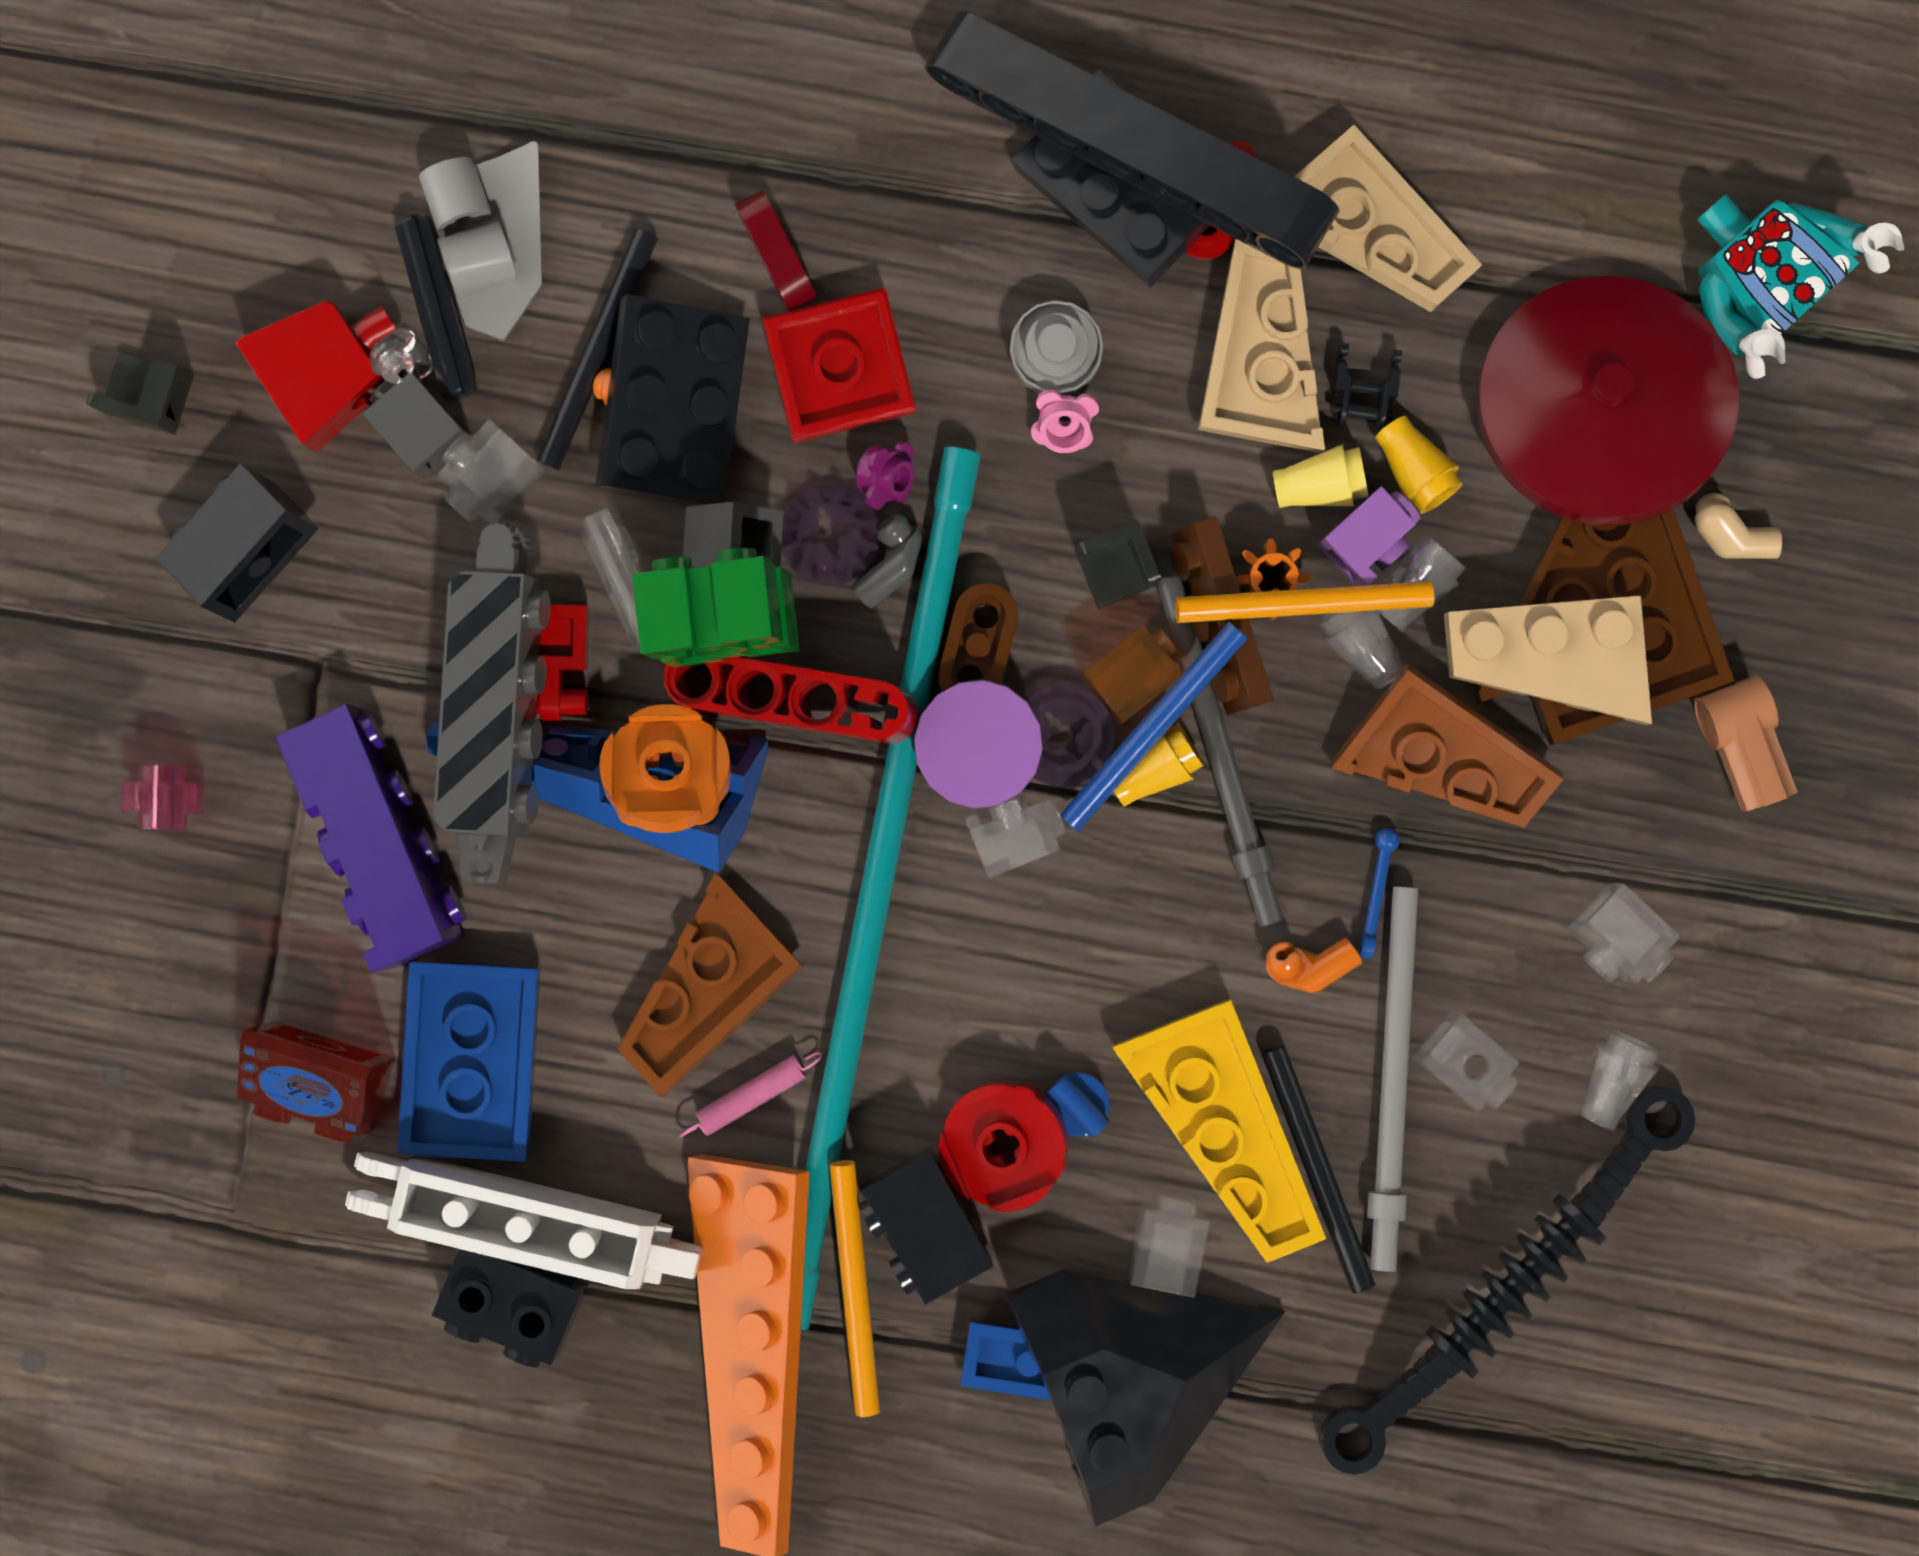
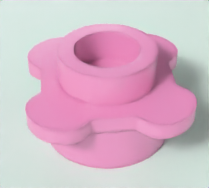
M1054 389L1045 390L1038 395L1036 406L1040 410L1039 418L1031 427V436L1035 442L1045 445L1050 450L1058 453L1075 452L1086 448L1092 443L1091 419L1099 412V404L1094 396L1090 394H1081L1078 397L1061 395ZM1068 416L1071 420L1060 421L1059 418Z

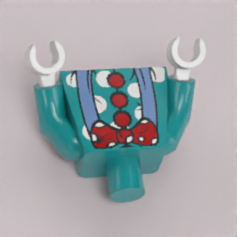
M1724 194L1697 219L1698 223L1721 247L1697 269L1702 280L1699 286L1703 316L1712 324L1727 348L1738 356H1745L1746 371L1749 376L1754 379L1765 376V363L1760 356L1770 355L1775 357L1780 364L1785 363V341L1781 334L1859 264L1854 256L1864 253L1868 268L1875 273H1883L1890 268L1888 256L1876 250L1883 246H1891L1899 251L1904 250L1900 230L1895 225L1886 222L1877 223L1868 228L1865 224L1835 213L1795 202L1786 204L1779 200H1775L1753 220H1750L1727 194Z

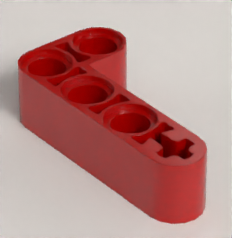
M740 656L724 658V661L681 667L665 665L664 686L668 696L677 704L703 713L884 744H897L906 740L915 731L919 721V709L914 698L905 690L885 681L742 658ZM706 665L712 674L711 686L704 695L693 698L688 690V678L695 668ZM761 676H769L774 685L772 699L766 706L755 709L748 699L750 685ZM823 686H831L836 694L834 711L823 719H815L810 711L809 701L811 696L817 689ZM888 699L890 705L898 708L896 720H885L883 729L881 721L865 714L856 713L857 701L869 706L884 707Z

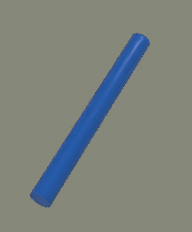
M1228 621L1062 811L1060 816L1077 831L1082 829L1245 643L1248 637L1238 627Z

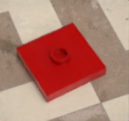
M886 287L762 318L794 444L917 414Z

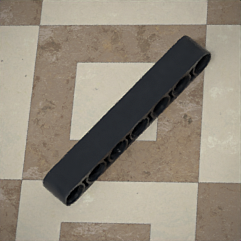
M960 11L956 14L925 65L927 73L937 83L952 93L1290 267L1305 269L1340 211L1338 205L1317 188L972 13Z

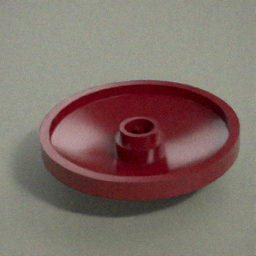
M1594 276L1561 283L1541 292L1517 309L1504 323L1495 336L1483 364L1478 385L1477 412L1481 435L1494 464L1504 478L1525 498L1540 508L1571 521L1604 526L1626 525L1649 520L1673 510L1697 493L1711 478L1721 463L1736 429L1739 413V388L1735 367L1726 345L1722 342L1712 324L1686 300L1671 291L1642 280L1618 276Z

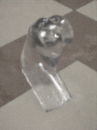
M407 327L396 328L374 344L370 351L369 360L373 372L377 375H382L385 381L391 384L403 382L398 375L401 370L406 375L408 373L412 375L413 373L417 378L422 379L433 368L429 352L415 333Z

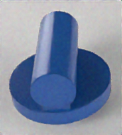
M1081 1072L1065 1074L1057 1079L1047 1091L1046 1098L1051 1100L1060 1112L1069 1136L1083 1137L1089 1135L1091 1138H1094L1110 1122L1107 1118L1110 1109L1108 1093L1102 1083L1089 1074Z

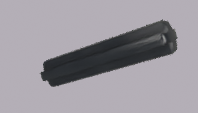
M426 214L410 215L395 224V231L440 394L444 400L463 399L477 392L478 386L432 220Z

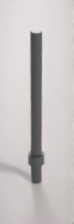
M1166 556L1155 560L1162 579L1157 588L1184 673L1201 654L1203 649L1191 622L1177 623L1175 598L1187 596L1182 580L1175 572L1171 556ZM1209 682L1192 704L1237 854L1232 855V860L1238 880L1245 879L1259 927L1284 920L1269 872L1275 870L1268 845L1261 846L1218 699L1215 697Z

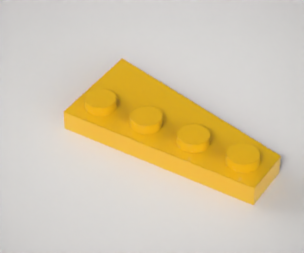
M1230 999L1111 1046L1267 1263L1326 1240Z

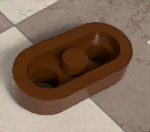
M992 583L976 584L964 591L959 597L954 609L939 669L941 691L959 683L958 675L960 671L969 666L979 669L983 679L1002 684L1017 625L1018 609L1014 598L1001 586ZM984 605L993 607L998 613L997 623L987 629L979 627L973 618L976 609Z

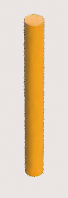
M1431 581L1176 597L1175 617L1177 623L1432 607L1434 604V587Z
M841 1160L830 1163L829 1168L854 1411L856 1416L869 1417L880 1413L861 1218L858 1207L855 1161Z

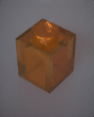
M1142 625L1084 671L1080 677L1120 726L1180 678L1183 673L1176 664L1183 659V656L1161 629L1151 634Z

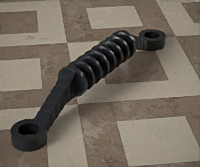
M1662 1086L1644 1088L1634 1095L1628 1105L1626 1114L1627 1131L1621 1138L1620 1144L1615 1146L1610 1156L1601 1165V1169L1599 1168L1592 1177V1181H1589L1581 1189V1193L1578 1192L1570 1202L1561 1194H1557L1552 1200L1562 1219L1556 1223L1539 1214L1534 1218L1543 1235V1239L1539 1242L1520 1233L1516 1238L1526 1256L1522 1260L1505 1252L1498 1256L1508 1275L1503 1279L1486 1270L1481 1274L1490 1292L1486 1298L1469 1289L1463 1292L1472 1313L1466 1316L1449 1307L1445 1313L1454 1328L1450 1335L1431 1326L1425 1334L1434 1344L1424 1353L1425 1356H1421L1412 1365L1414 1368H1409L1400 1375L1402 1378H1397L1388 1385L1389 1388L1382 1390L1376 1395L1377 1398L1371 1399L1364 1406L1337 1408L1326 1417L1321 1425L1319 1441L1322 1452L1333 1467L1342 1473L1356 1475L1366 1473L1377 1466L1385 1451V1429L1396 1421V1417L1398 1419L1409 1411L1408 1407L1410 1409L1414 1408L1421 1402V1397L1423 1399L1427 1398L1434 1392V1388L1437 1390L1447 1382V1378L1450 1380L1461 1370L1473 1379L1479 1371L1469 1353L1475 1349L1492 1358L1497 1354L1487 1334L1492 1330L1509 1339L1515 1335L1505 1315L1510 1311L1526 1320L1533 1316L1523 1299L1524 1295L1529 1293L1547 1301L1551 1296L1541 1278L1546 1274L1563 1283L1568 1279L1559 1259L1562 1256H1566L1580 1264L1587 1260L1577 1240L1583 1237L1597 1245H1601L1607 1239L1598 1227L1607 1215L1605 1213H1609L1616 1202L1614 1200H1618L1625 1189L1623 1187L1629 1185L1633 1179L1632 1175H1635L1642 1166L1641 1162H1645L1651 1151L1665 1152L1679 1148L1692 1135L1696 1119L1693 1106L1684 1095L1674 1089ZM1667 1101L1675 1109V1125L1666 1135L1654 1136L1646 1128V1112L1655 1102ZM1353 1423L1367 1428L1370 1436L1369 1444L1362 1453L1356 1456H1345L1336 1450V1435L1341 1428Z

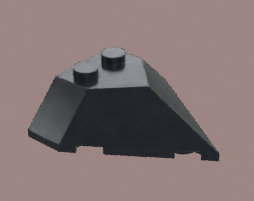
M1062 1269L1006 1293L1027 1352L1039 1368L1075 1464L1071 1466L1095 1526L1144 1506L1156 1499L1284 1315L1285 1311L1282 1308L1258 1304V1307L1226 1301L1223 1297L1130 1280L1119 1282L1090 1276L1086 1272Z

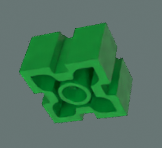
M735 548L716 553L717 562L711 563V566L706 567L692 566V558L689 557L658 559L652 562L653 571L632 574L640 654L652 659L661 658L662 663L672 667L724 661V658L739 656L756 657L800 651L792 575L781 567L775 568V563L770 558L764 556L757 557V551L754 548Z

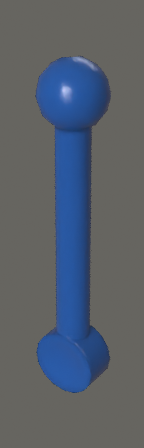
M1392 828L1380 829L1375 836V844L1379 849L1364 931L1358 948V955L1361 958L1372 959L1375 951L1376 931L1391 853L1398 848L1400 843L1399 834Z

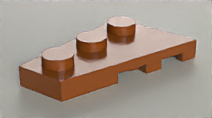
M1408 663L1331 760V769L1349 775H1353L1354 772L1385 781L1386 786L1408 793L1410 789L1447 800L1451 806L1525 828L1564 780L1560 769Z
M715 872L705 890L707 894L691 923L686 924L676 942L678 947L659 981L654 982L617 1049L659 1097H666L805 967L721 874Z

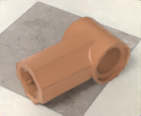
M1753 675L1697 696L1694 699L1695 715L1699 727L1711 748L1719 751L1741 812L1768 806L1798 793L1774 730L1778 727L1779 722L1777 708L1769 688L1760 676Z

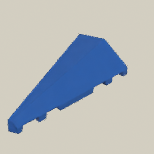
M435 721L426 733L428 753L437 756L439 721ZM549 726L548 736H543L540 755L537 759H533L531 785L536 786L538 799L720 873L746 831L768 753V739L750 736L747 746L727 745L731 762V781L728 792L719 804V811L713 820L707 824L695 825L683 831L657 833L646 831L639 827L628 826L621 822L616 810L605 795L600 776V755L603 745L612 731L615 736L619 730ZM664 756L660 757L659 767L649 768L648 774L658 776V779L661 781L673 779L674 775L680 774L683 767L675 766L673 757Z

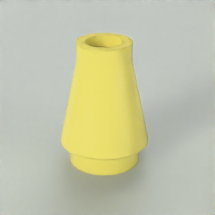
M1343 444L1287 468L1273 471L1279 508L1288 506L1354 507L1353 500L1369 497L1360 447L1344 450Z

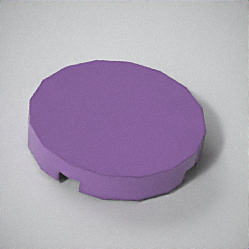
M986 679L959 682L938 693L921 714L914 738L917 765L929 786L949 802L970 808L998 806L1020 794L1036 774L1043 750L1040 723L1028 701L1009 686Z

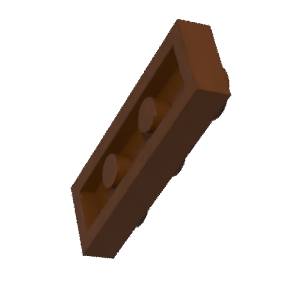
M1217 516L1194 522L1171 534L1173 542L1171 550L1173 567L1178 577L1185 581L1189 596L1240 593ZM1249 619L1191 622L1196 636L1200 641L1204 642L1205 647L1228 621L1233 623L1248 637L1245 643L1210 681L1212 691L1215 697L1224 704L1227 716L1274 700Z

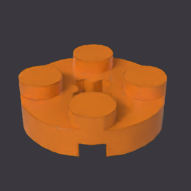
M654 705L640 709L628 717L629 723L621 727L615 736L612 731L603 745L599 767L605 795L616 810L621 822L650 832L671 833L683 831L695 825L707 824L715 818L719 811V804L726 796L730 786L731 762L725 738L718 729L716 732L712 725L703 721L701 714L691 708L680 705ZM671 756L675 766L683 767L680 774L674 775L673 779L661 781L658 779V776L648 774L649 768L659 767L660 757Z

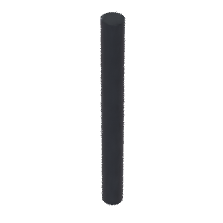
M635 228L537 456V462L557 471L561 468L591 398L594 379L603 370L614 344L621 297L627 294L635 295L658 241L656 236L644 230Z
M1283 1045L1270 1049L1261 1055L1352 1293L1363 1292L1374 1287L1376 1284L1286 1046Z

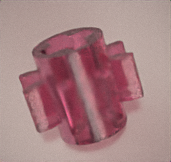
M139 765L138 781H122L121 812H137V829L187 830V814H203L204 784L188 783V766Z

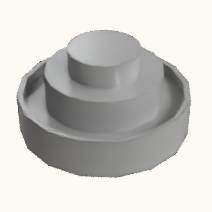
M1053 300L1037 304L1021 316L1012 331L1009 354L1013 370L1025 386L1038 394L1045 390L1054 389L1061 395H1069L1078 392L1093 379L1101 364L1103 341L1099 326L1087 311L1070 302Z

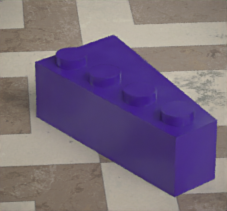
M344 704L276 736L305 811L313 819L321 815L326 826L317 831L318 844L326 864L339 877L345 875L350 887L345 889V898L341 899L349 921L354 926L358 925L365 935H370L374 945L373 948L362 952L370 973L398 968L464 937L465 934L459 924L467 919L464 907L451 885L443 888L433 867L434 864L440 862L439 854L427 830L424 827L416 830L406 809L407 806L413 804L411 793L398 770L388 771L379 749L386 746V741L372 713L367 712L362 715L359 707Z

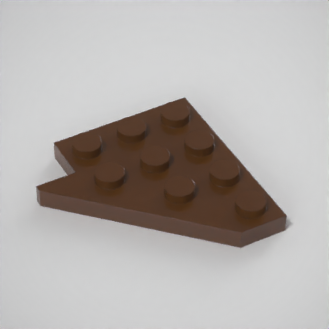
M1674 509L1658 517L1626 525H1591L1559 517L1517 606L1641 596L1651 711L1735 682ZM1478 685L1474 695L1477 703L1509 692ZM1532 696L1549 745H1555L1624 721V718L1566 706V704Z

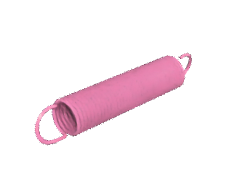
M816 1052L805 1057L804 1060L806 1061L813 1056L820 1055L814 1062L802 1068L797 1057L792 1054V1056L784 1059L781 1063L778 1062L773 1068L770 1067V1069L765 1070L759 1076L751 1078V1081L748 1080V1082L743 1083V1085H740V1087L735 1088L731 1092L729 1091V1093H726L723 1097L721 1096L718 1100L715 1099V1102L713 1101L709 1105L704 1106V1108H701V1110L696 1111L700 1123L683 1131L679 1137H683L698 1129V1126L706 1136H710V1134L715 1133L718 1129L720 1130L726 1124L729 1125V1123L737 1120L740 1116L742 1117L748 1111L751 1112V1110L756 1109L762 1103L764 1104L767 1100L773 1099V1097L778 1096L784 1090L786 1091L789 1087L795 1086L798 1082L800 1083V1081L806 1079L804 1071L815 1065L822 1058V1053Z

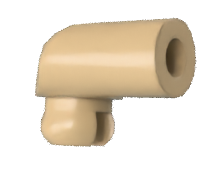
M1708 493L1697 501L1695 505L1697 515L1694 520L1696 529L1716 555L1726 559L1779 558L1782 550V535L1779 527H1746L1731 507L1729 498L1721 493Z

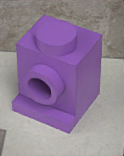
M1381 486L1317 546L1354 586L1370 585L1378 576L1369 567L1375 563L1384 571L1411 546L1403 536L1416 525L1421 516L1411 502L1401 493L1394 491L1389 495Z

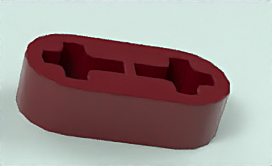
M761 190L734 204L787 311H791L817 298L764 191Z

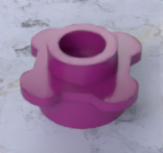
M900 441L894 449L875 445L870 447L861 457L857 467L856 481L860 491L866 494V503L870 508L879 510L885 502L892 500L902 503L909 496L914 481V468L910 463L914 456V450L910 443Z

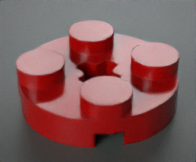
M1003 1080L988 1082L975 1087L955 1103L945 1120L944 1130L940 1135L938 1145L940 1163L951 1186L966 1199L972 1198L979 1204L990 1206L988 1208L990 1210L1012 1212L1034 1205L1049 1193L1067 1167L1069 1138L1065 1122L1051 1100L1043 1096L1040 1089L1031 1083H1015ZM1002 1129L1008 1136H1016L1020 1146L1014 1150L1015 1161L1007 1162L1002 1154L991 1155L988 1145L996 1139L994 1130Z

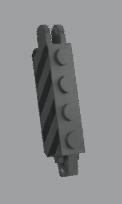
M500 521L496 523L490 522L489 526H484V531L479 532L481 537L478 539L480 546L477 547L476 572L461 571L448 583L433 819L444 832L457 833L461 882L486 885L507 883L516 836L528 837L529 824L534 823L538 812V791L535 785H531L533 759L539 757L543 740L541 723L539 720H535L537 694H541L545 688L547 677L546 661L540 655L541 629L547 628L551 613L550 597L548 592L544 591V580L531 576L532 554L529 553V550L532 546H530L531 539L527 537L528 533L522 532L523 529L516 528Z

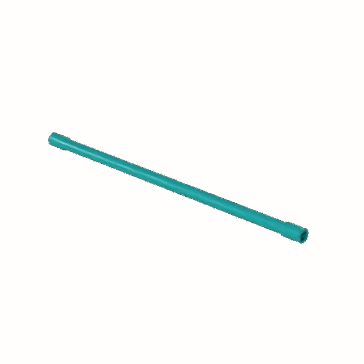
M944 447L934 496L935 512L900 685L901 689L914 698L919 709V720L930 702L965 519L972 505L981 459L980 453L958 447ZM898 708L895 710L894 720L898 716ZM918 724L915 731L906 740L888 745L805 1170L809 1171L801 1330H808L810 1327L820 1276L818 1265L832 1199L829 1164L839 1161L917 768L914 738Z

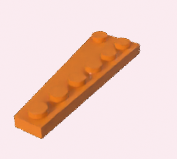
M699 1154L688 1157L689 1200L691 1202L694 1244L703 1247L697 1272L720 1546L760 1556H782L788 1553L809 1171Z

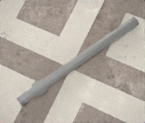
M1393 887L1376 1182L1375 1191L1368 1192L1367 1218L1373 1219L1370 1269L1385 1272L1396 1271L1399 1221L1406 1220L1407 1194L1401 1193L1418 905V888Z

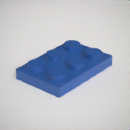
M427 961L409 962L397 1154L526 1162L529 1159L541 968Z

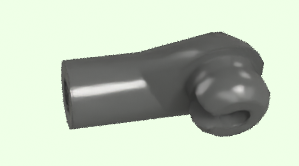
M902 514L891 515L879 526V540L888 546L884 559L853 583V589L859 599L871 609L912 577L923 539L916 524L910 525L907 518Z

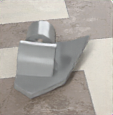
M533 141L477 165L469 157L444 160L424 169L419 175L440 238L437 239L440 253L465 327L503 342L507 339L542 287L538 144Z

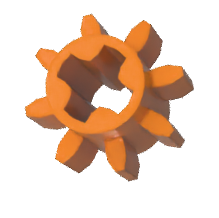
M1268 539L1265 542L1263 548L1264 555L1259 559L1247 550H1244L1239 556L1242 563L1249 568L1246 575L1236 576L1238 586L1245 587L1246 593L1263 592L1258 587L1263 579L1261 572L1257 570L1258 567L1265 571H1269L1275 566L1280 568L1284 575L1281 577L1279 584L1284 590H1295L1297 585H1303L1313 579L1312 574L1307 572L1298 573L1294 562L1299 558L1301 550L1296 548L1287 556L1276 553L1274 539ZM1268 617V620H1275L1277 617Z

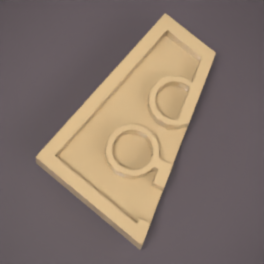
M1355 125L1351 126L1294 176L1325 193L1339 207L1340 211L1320 243L1319 248L1429 312H1432L1482 266L1479 260Z
M1235 240L1232 248L1198 430L1322 453L1325 451L1323 429L1320 428L1317 407V386L1315 371L1312 370L1307 333L1308 320L1301 269L1283 264L1239 240Z
M1641 596L1452 611L1444 614L1449 678L1524 696L1529 695L1577 709L1624 718V720L1635 723L1652 724Z

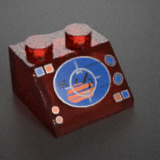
M278 1021L244 1028L240 1040L237 1099L255 1104L252 1113L258 1117L289 1124L292 1116L316 1123L314 1133L322 1137L350 1143L353 1135L361 1137L374 1130L396 1058Z

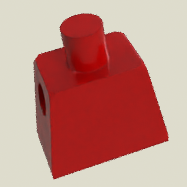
M329 300L247 334L235 341V344L300 443L317 452L371 403L369 400L371 394L388 379L374 359V356L403 338V335L382 305L351 324L345 313L334 302Z

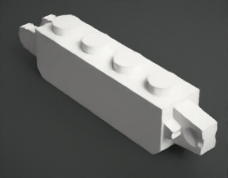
M357 1152L354 1167L357 1168L356 1170L366 1175L395 1180L398 1183L394 1198L368 1190L348 1191L345 1205L347 1209L389 1220L387 1228L397 1234L622 1289L640 1290L644 1282L660 1284L662 1273L694 1279L698 1272L703 1247L671 1238L674 1226L662 1223V1214L428 1157L414 1155L409 1160H404L374 1152Z

